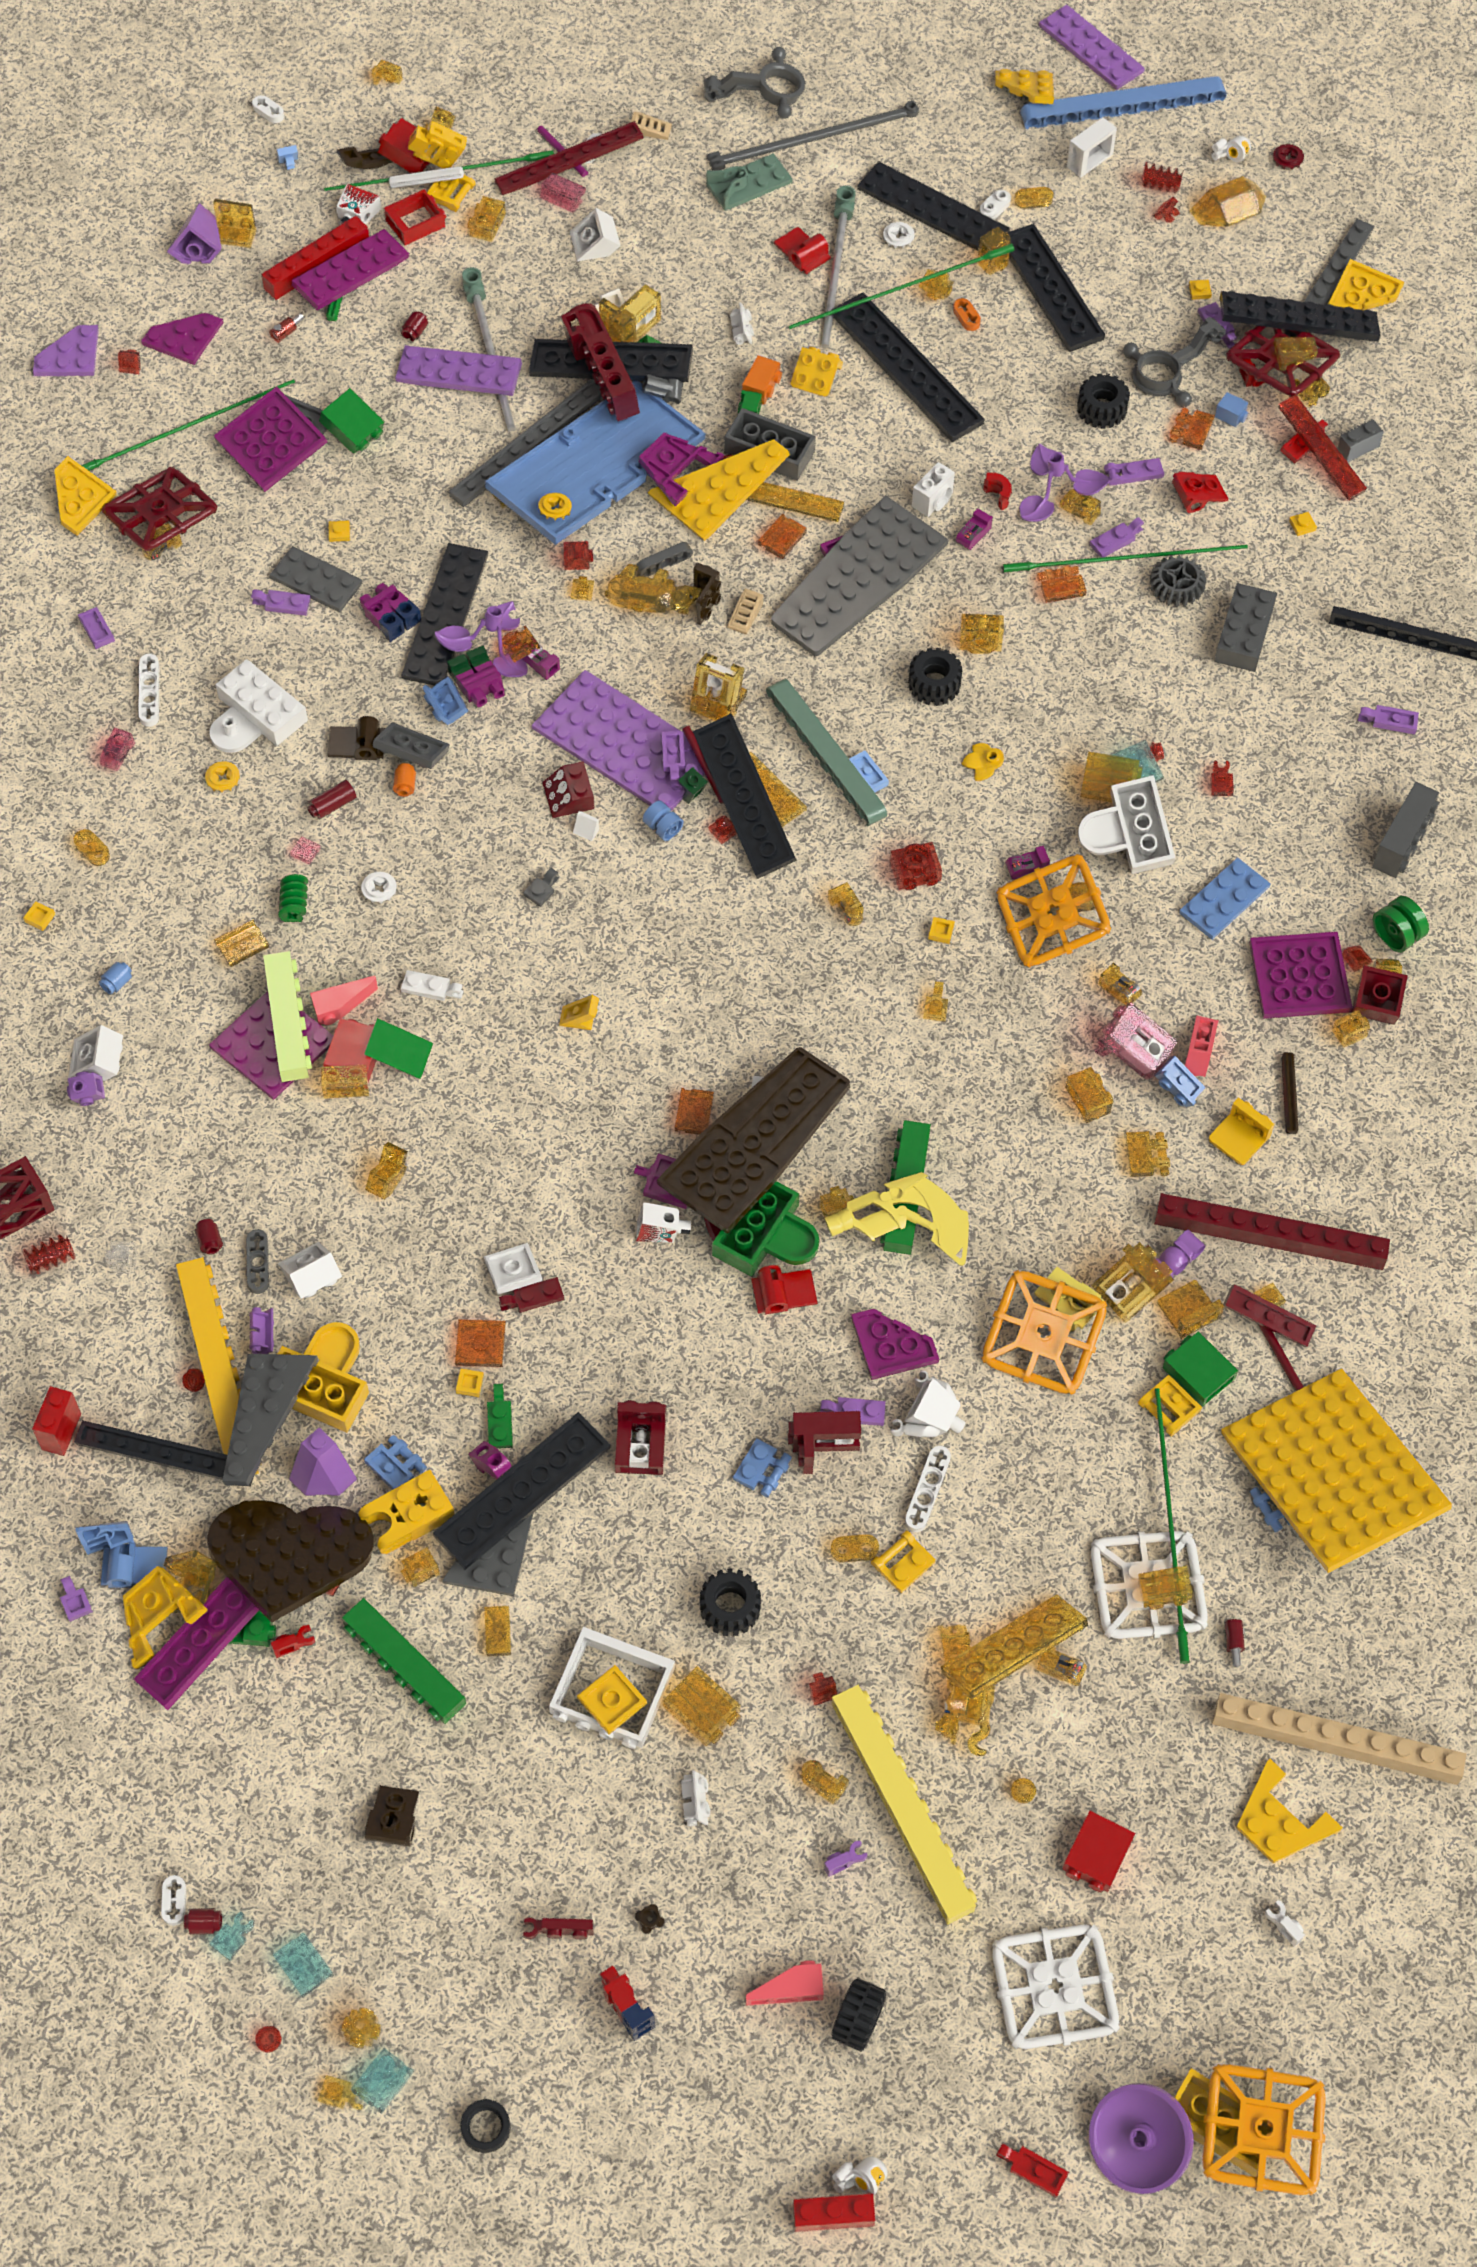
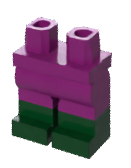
M483 645L466 652L467 658L462 654L447 661L448 673L469 703L473 702L479 708L487 703L486 695L492 693L495 699L505 695L502 676L491 662Z

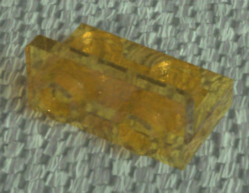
M367 1066L322 1067L321 1087L324 1099L369 1096Z

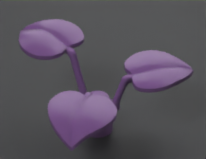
M1038 444L1032 454L1030 467L1032 472L1037 475L1043 476L1048 474L1046 494L1044 498L1038 495L1026 497L1020 504V516L1026 521L1037 522L1045 520L1052 515L1054 504L1047 501L1052 476L1059 477L1066 471L1070 480L1075 482L1073 485L1074 490L1078 494L1085 496L1098 493L1110 482V478L1103 473L1090 469L1078 471L1075 478L1071 474L1069 466L1065 465L1062 453Z
M513 601L488 607L484 619H481L480 625L471 636L470 632L462 626H448L435 632V637L441 645L449 650L462 652L471 649L472 642L470 640H474L485 625L488 631H497L500 657L493 660V665H495L499 673L506 677H522L527 675V664L520 655L514 652H509L506 655L503 653L501 630L516 629L520 623V618L512 619L509 617V612L515 610Z

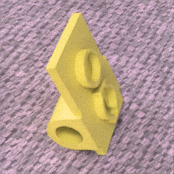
M1056 1267L1047 1277L1056 1282H1066L1065 1285L1095 1295L1104 1301L1100 1294L1082 1282L1081 1284L1059 1267ZM1039 1286L1034 1295L1050 1306L1056 1291ZM1062 1294L1056 1311L1071 1316L1093 1305ZM1097 1312L1073 1322L1070 1331H1075L1077 1327L1083 1329Z

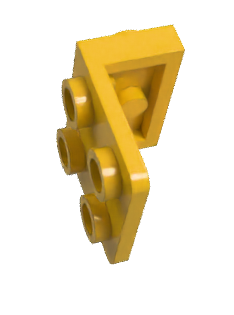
M809 346V349L802 347L791 380V386L823 397L828 396L837 369L841 370L843 366L842 360L839 358V355L831 352L824 354L820 353V349Z
M1238 1097L1232 1104L1230 1114L1210 1134L1208 1140L1239 1165H1245L1271 1137L1274 1123H1272L1268 1116L1256 1111L1249 1102L1243 1101Z

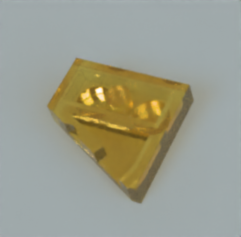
M1314 337L1274 339L1273 344L1280 371L1286 370L1287 365L1292 363L1298 365L1305 360L1317 357L1318 349Z

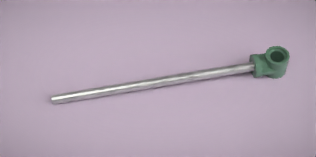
M841 186L836 192L834 217L839 219L826 312L831 311L835 307L846 221L853 218L856 191L851 186ZM833 314L825 317L821 348H829Z
M470 267L462 273L463 290L467 301L475 305L487 354L496 355L482 301L486 297L482 273L479 269ZM498 394L508 432L515 431L507 395Z

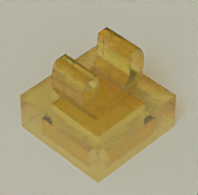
M579 576L578 579H573L571 599L592 601L594 580H587L586 576Z

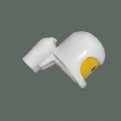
M1236 136L1229 142L1221 138L1212 146L1215 152L1212 153L1211 157L1216 161L1221 157L1227 156L1233 162H1241L1249 154L1251 143L1245 136Z
M876 2157L865 2158L855 2168L852 2162H845L832 2175L833 2180L836 2182L834 2189L838 2193H842L845 2189L855 2185L865 2194H873L874 2196L877 2193V2187L887 2178L886 2166Z

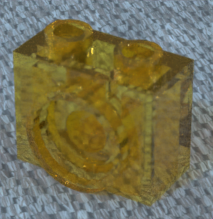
M961 614L959 650H968L972 654H990L993 651H1001L1004 634V615Z

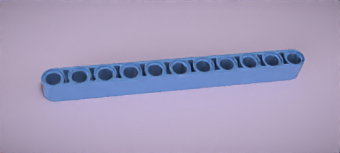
M1214 76L1056 99L1053 104L1029 103L1021 108L1020 113L1026 129L1030 127L1040 128L1051 124H1066V122L1071 121L1075 123L1085 121V119L1095 120L1106 116H1122V114L1126 113L1130 115L1140 113V111L1150 112L1161 108L1171 109L1181 105L1191 106L1196 105L1195 103L1205 104L1216 100L1223 101L1227 93L1222 79Z

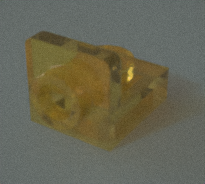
M383 59L372 69L371 75L375 85H378L382 78L389 83L394 82L400 84L403 80L402 68Z

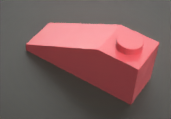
M375 975L310 993L318 1023L320 1025L334 1024L378 989Z
M1196 1016L1185 1062L1186 1068L1194 1076L1206 1077L1218 1020Z
M815 1961L800 1962V1965H795L746 1995V2006L823 2000L821 1964H815Z

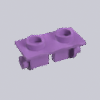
M252 1308V1312L249 1313L250 1328L257 1330V1332H250L249 1349L252 1350L253 1354H269L273 1352L274 1346L273 1308L264 1312L261 1311V1308Z

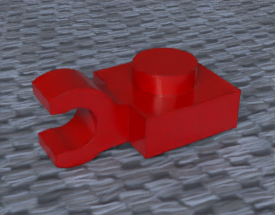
M310 1625L302 1626L296 1636L295 1634H283L271 1642L276 1658L297 1651L302 1646L314 1644L316 1642L314 1636L310 1638L304 1637L305 1633L311 1631Z

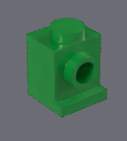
M742 390L738 414L742 408L759 414L762 393Z

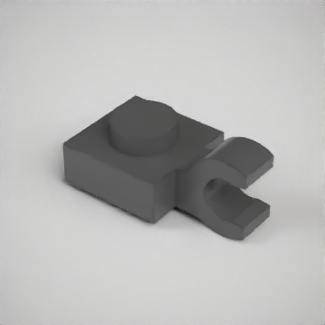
M550 868L543 880L537 877L523 892V895L541 907L554 893L552 886L559 879L557 877L558 872Z

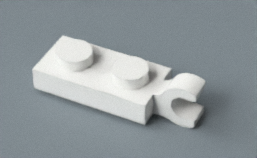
M410 970L406 971L401 986V992L445 1001L446 996L461 999L464 992L461 990L462 984H450L449 978Z

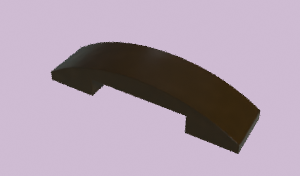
M354 146L337 149V154L344 164L356 169L381 168L393 162L378 153L379 148L357 151Z

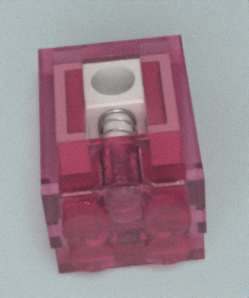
M1132 1002L1124 1006L1120 1005L1112 1014L1114 1018L1103 1028V1035L1097 1042L1099 1046L1095 1053L1103 1057L1113 1052L1141 1077L1150 1079L1162 1068L1178 1041Z

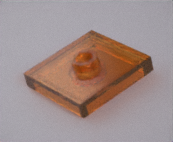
M459 1319L455 1365L503 1367L506 1321Z

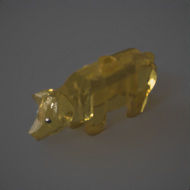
M628 564L620 574L609 581L608 590L604 594L613 605L632 609L635 612L662 613L675 610L679 614L688 615L689 607L698 599L703 590L702 588L688 585L676 587L674 580L667 579L669 576L668 571L659 569L653 579L644 576L635 577L639 567L634 564Z

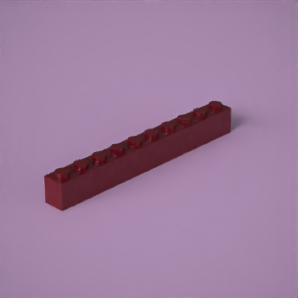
M1164 1193L1160 1194L1154 1222L1155 1225L1184 1231L1190 1230L1194 1233L1383 1270L1385 1267L1391 1240Z

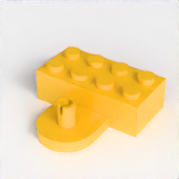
M341 1322L328 1323L317 1330L304 1354L284 1346L278 1352V1354L318 1356L319 1362L310 1371L309 1379L306 1385L301 1387L297 1395L298 1399L292 1409L348 1433L369 1395L367 1382L348 1374L360 1351L359 1338L352 1327Z

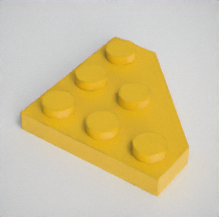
M1009 69L995 71V86L999 88L1005 86L1009 88L1010 93L1019 97L1025 95L1029 97V101L1032 103H1054L1052 73L1044 70L1038 72H1030L1028 70L1011 71Z
M1350 259L1328 304L1337 307L1368 310L1396 302L1405 282Z
M69 456L55 468L60 523L78 536L102 511L103 505L109 503L117 496V491Z

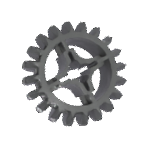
M1179 554L1177 558L1170 555L1168 559L1163 557L1161 562H1157L1151 571L1149 582L1155 597H1160L1161 602L1168 600V606L1171 602H1175L1177 608L1179 603L1186 607L1188 602L1193 605L1195 599L1199 600L1201 594L1205 591L1207 580L1201 564L1196 565L1195 559L1189 561L1188 556L1184 559Z

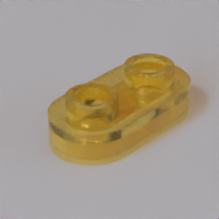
M1048 187L1019 189L1015 193L1014 202L1017 207L1022 209L1047 207L1052 204L1054 193Z
M83 829L74 835L73 840L76 849L92 865L102 866L109 861L110 853L108 847L91 830ZM98 854L103 855L99 858H96V855Z
M869 1534L840 1536L833 1540L830 1552L833 1559L842 1563L869 1561L877 1556L879 1542L874 1536ZM869 1546L871 1551L865 1552L862 1547ZM844 1547L847 1549V1552L841 1554L838 1552V1549Z

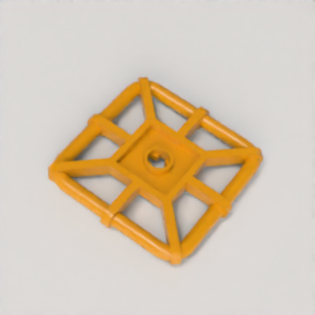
M1076 854L1041 869L1040 867L1035 868L1034 872L999 887L996 892L999 906L1007 924V933H1010L1018 956L1026 967L1030 968L1031 966L1042 964L1065 953L1067 955L1073 953L1072 950L1098 940L1111 931L1109 917L1100 897V888L1096 887L1088 864L1082 855ZM1072 865L1063 884L1049 890L1044 876ZM1080 869L1088 891L1073 898L1069 889ZM1037 879L1043 893L1031 898L1010 892ZM1007 899L1028 906L1031 917L1015 922ZM1092 900L1101 923L1080 917L1076 907ZM1051 908H1059L1056 911V915L1053 916L1052 913H1049ZM1035 925L1038 935L1030 952L1027 954L1019 931ZM1076 925L1096 930L1071 942L1068 941L1065 930ZM1059 933L1063 945L1038 955L1044 940Z
M1016 1270L1006 1285L997 1311L993 1313L994 1320L984 1344L983 1357L981 1359L983 1363H987L990 1367L1021 1378L1025 1383L1029 1384V1382L1059 1393H1070L1072 1395L1076 1393L1075 1390L1080 1386L1091 1355L1096 1351L1095 1344L1106 1317V1307H1108L1106 1301H1102L1095 1295L1065 1285L1066 1282H1056L1031 1272H1019V1270ZM1024 1280L1056 1291L1050 1308L1034 1303ZM1017 1283L1028 1303L1023 1320L1006 1314ZM1062 1294L1093 1305L1071 1316L1056 1311ZM1097 1312L1086 1343L1068 1337L1073 1322ZM1003 1321L1020 1326L1015 1342L992 1352ZM1044 1325L1048 1326V1331L1051 1332L1050 1336L1041 1338V1333L1038 1332V1329H1043ZM1066 1343L1083 1349L1072 1381L1060 1359ZM1016 1348L1033 1353L1027 1370L996 1360L995 1358ZM1039 1355L1055 1361L1065 1384L1033 1373Z
M1217 2064L1214 2066L1209 2083L1207 2115H1204L1203 2123L1206 2124L1202 2158L1205 2170L1203 2174L1207 2178L1210 2177L1218 2182L1253 2187L1255 2191L1260 2192L1263 2189L1295 2195H1313L1317 2192L1316 2187L1320 2178L1322 2143H1325L1323 2127L1326 2097L1325 2085L1322 2081L1318 2082L1316 2079L1306 2076L1275 2072L1273 2068L1267 2067L1266 2070L1232 2064ZM1229 2075L1264 2080L1263 2100L1245 2097ZM1220 2081L1226 2085L1239 2102L1238 2120L1217 2116ZM1273 2082L1310 2088L1291 2104L1271 2101ZM1315 2095L1313 2131L1292 2129L1294 2110ZM1263 2122H1267V2127L1272 2128V2132H1268L1266 2136L1262 2135L1261 2131L1257 2128ZM1216 2126L1236 2128V2146L1213 2164ZM1291 2138L1312 2142L1309 2178L1290 2154ZM1239 2153L1258 2156L1256 2177L1219 2171V2169ZM1266 2157L1284 2160L1301 2184L1265 2179Z

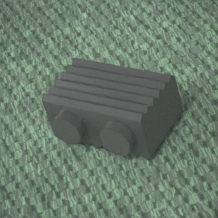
M1371 419V421L1364 422L1361 426L1354 427L1351 431L1348 430L1341 434L1337 451L1348 463L1381 447L1380 444L1384 431L1375 420Z

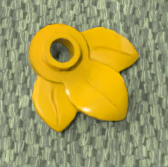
M977 743L972 745L973 753L965 756L962 765L966 768L975 769V781H982L991 777L995 769L1002 766L1004 754L1000 749L991 748L986 743Z

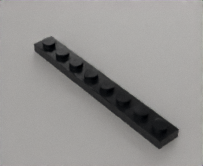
M1333 606L1329 624L1477 661V641Z
M84 1420L81 1422L74 1441L78 1446L223 1480L227 1454Z

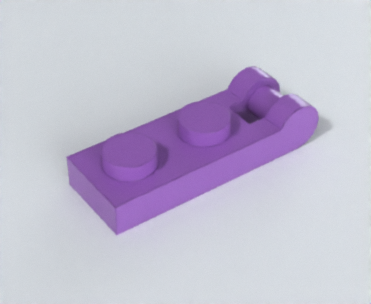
M1160 458L1122 464L1108 463L1104 466L1105 474L1110 478V486L1164 478Z

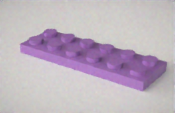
M1067 4L1039 22L1040 28L1116 90L1144 73L1145 68Z
M405 345L395 378L396 382L513 396L522 361L521 358Z

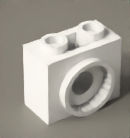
M938 462L913 487L912 507L927 517L934 510L940 511L952 496L955 472Z

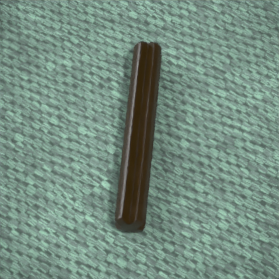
M1284 1052L1281 1062L1285 1129L1287 1134H1297L1299 1125L1295 1060L1292 1052Z

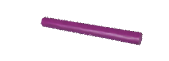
M542 125L537 128V132L557 152L565 150ZM582 165L574 167L582 177L589 174Z

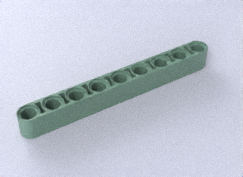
M784 678L767 687V696L773 699V704L779 712H783L786 716L785 720L791 727L796 729L798 737L803 743L806 742L809 746L808 750L814 757L819 759L821 767L826 773L829 772L832 776L831 780L837 788L842 789L844 797L855 806L854 810L861 819L864 818L868 823L866 825L870 826L887 817V810L882 801L792 684Z

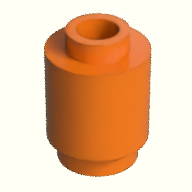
M402 763L395 769L393 791L401 797H407L414 793L416 771L413 765Z

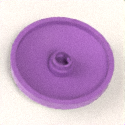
M1132 2083L1108 2093L1093 2112L1089 2127L1090 2148L1097 2166L1113 2184L1129 2192L1149 2194L1171 2186L1184 2174L1192 2157L1193 2131L1185 2110L1171 2094L1151 2084Z

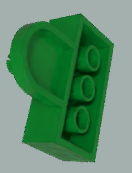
M776 1181L728 1234L722 1230L719 1232L712 1243V1256L752 1277L767 1254L791 1265H802L811 1261L819 1249V1234L812 1224L794 1215L799 1206L800 1193Z

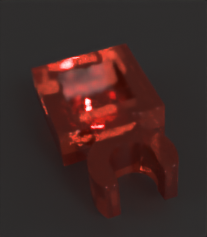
M1217 760L1214 761L1212 768L1214 773H1211L1210 777L1211 796H1233V774L1228 773L1229 761L1225 762L1224 768L1218 766Z

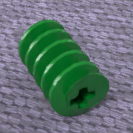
M291 874L281 879L278 915L282 921H303L302 916L307 913L305 908L308 897L306 893L308 891L307 877Z

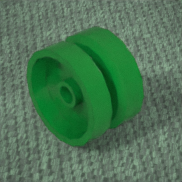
M1400 895L1388 903V906H1384L1375 912L1372 918L1377 935L1394 952H1404L1414 942L1428 935L1429 923L1424 912L1407 896Z

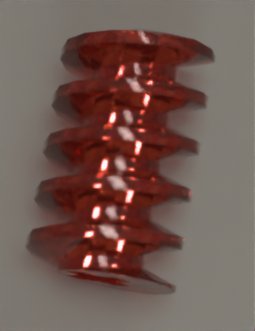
M1145 162L1141 180L1143 181V187H1147L1150 182L1151 189H1154L1158 184L1160 191L1164 186H1166V192H1169L1173 187L1174 193L1177 194L1181 186L1184 169L1181 174L1178 173V168H1175L1174 172L1171 173L1170 166L1167 167L1166 171H1163V165H1160L1158 170H1156L1155 163L1148 168V162Z
M58 1234V1242L49 1238V1246L41 1241L40 1250L32 1245L31 1253L26 1249H22L31 1274L32 1270L38 1275L41 1274V1266L49 1271V1263L58 1267V1259L67 1263V1255L73 1260L76 1259L67 1235L65 1239L61 1234Z

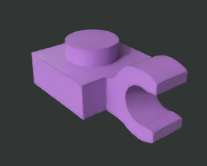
M70 1576L61 1579L67 1595L60 1597L69 1621L71 1622L92 1613L93 1611L84 1589L76 1590Z
M861 1841L852 1843L849 1852L847 1851L843 1854L836 1852L827 1857L824 1869L828 1877L851 1867L854 1863L863 1862L867 1859V1853L862 1855L855 1853V1849L861 1847Z

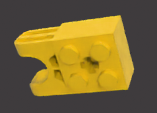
M429 1469L366 1504L360 1509L358 1515L361 1520H366L368 1524L379 1520L390 1522V1529L378 1539L377 1544L382 1554H388L443 1525L455 1515V1512L443 1489Z

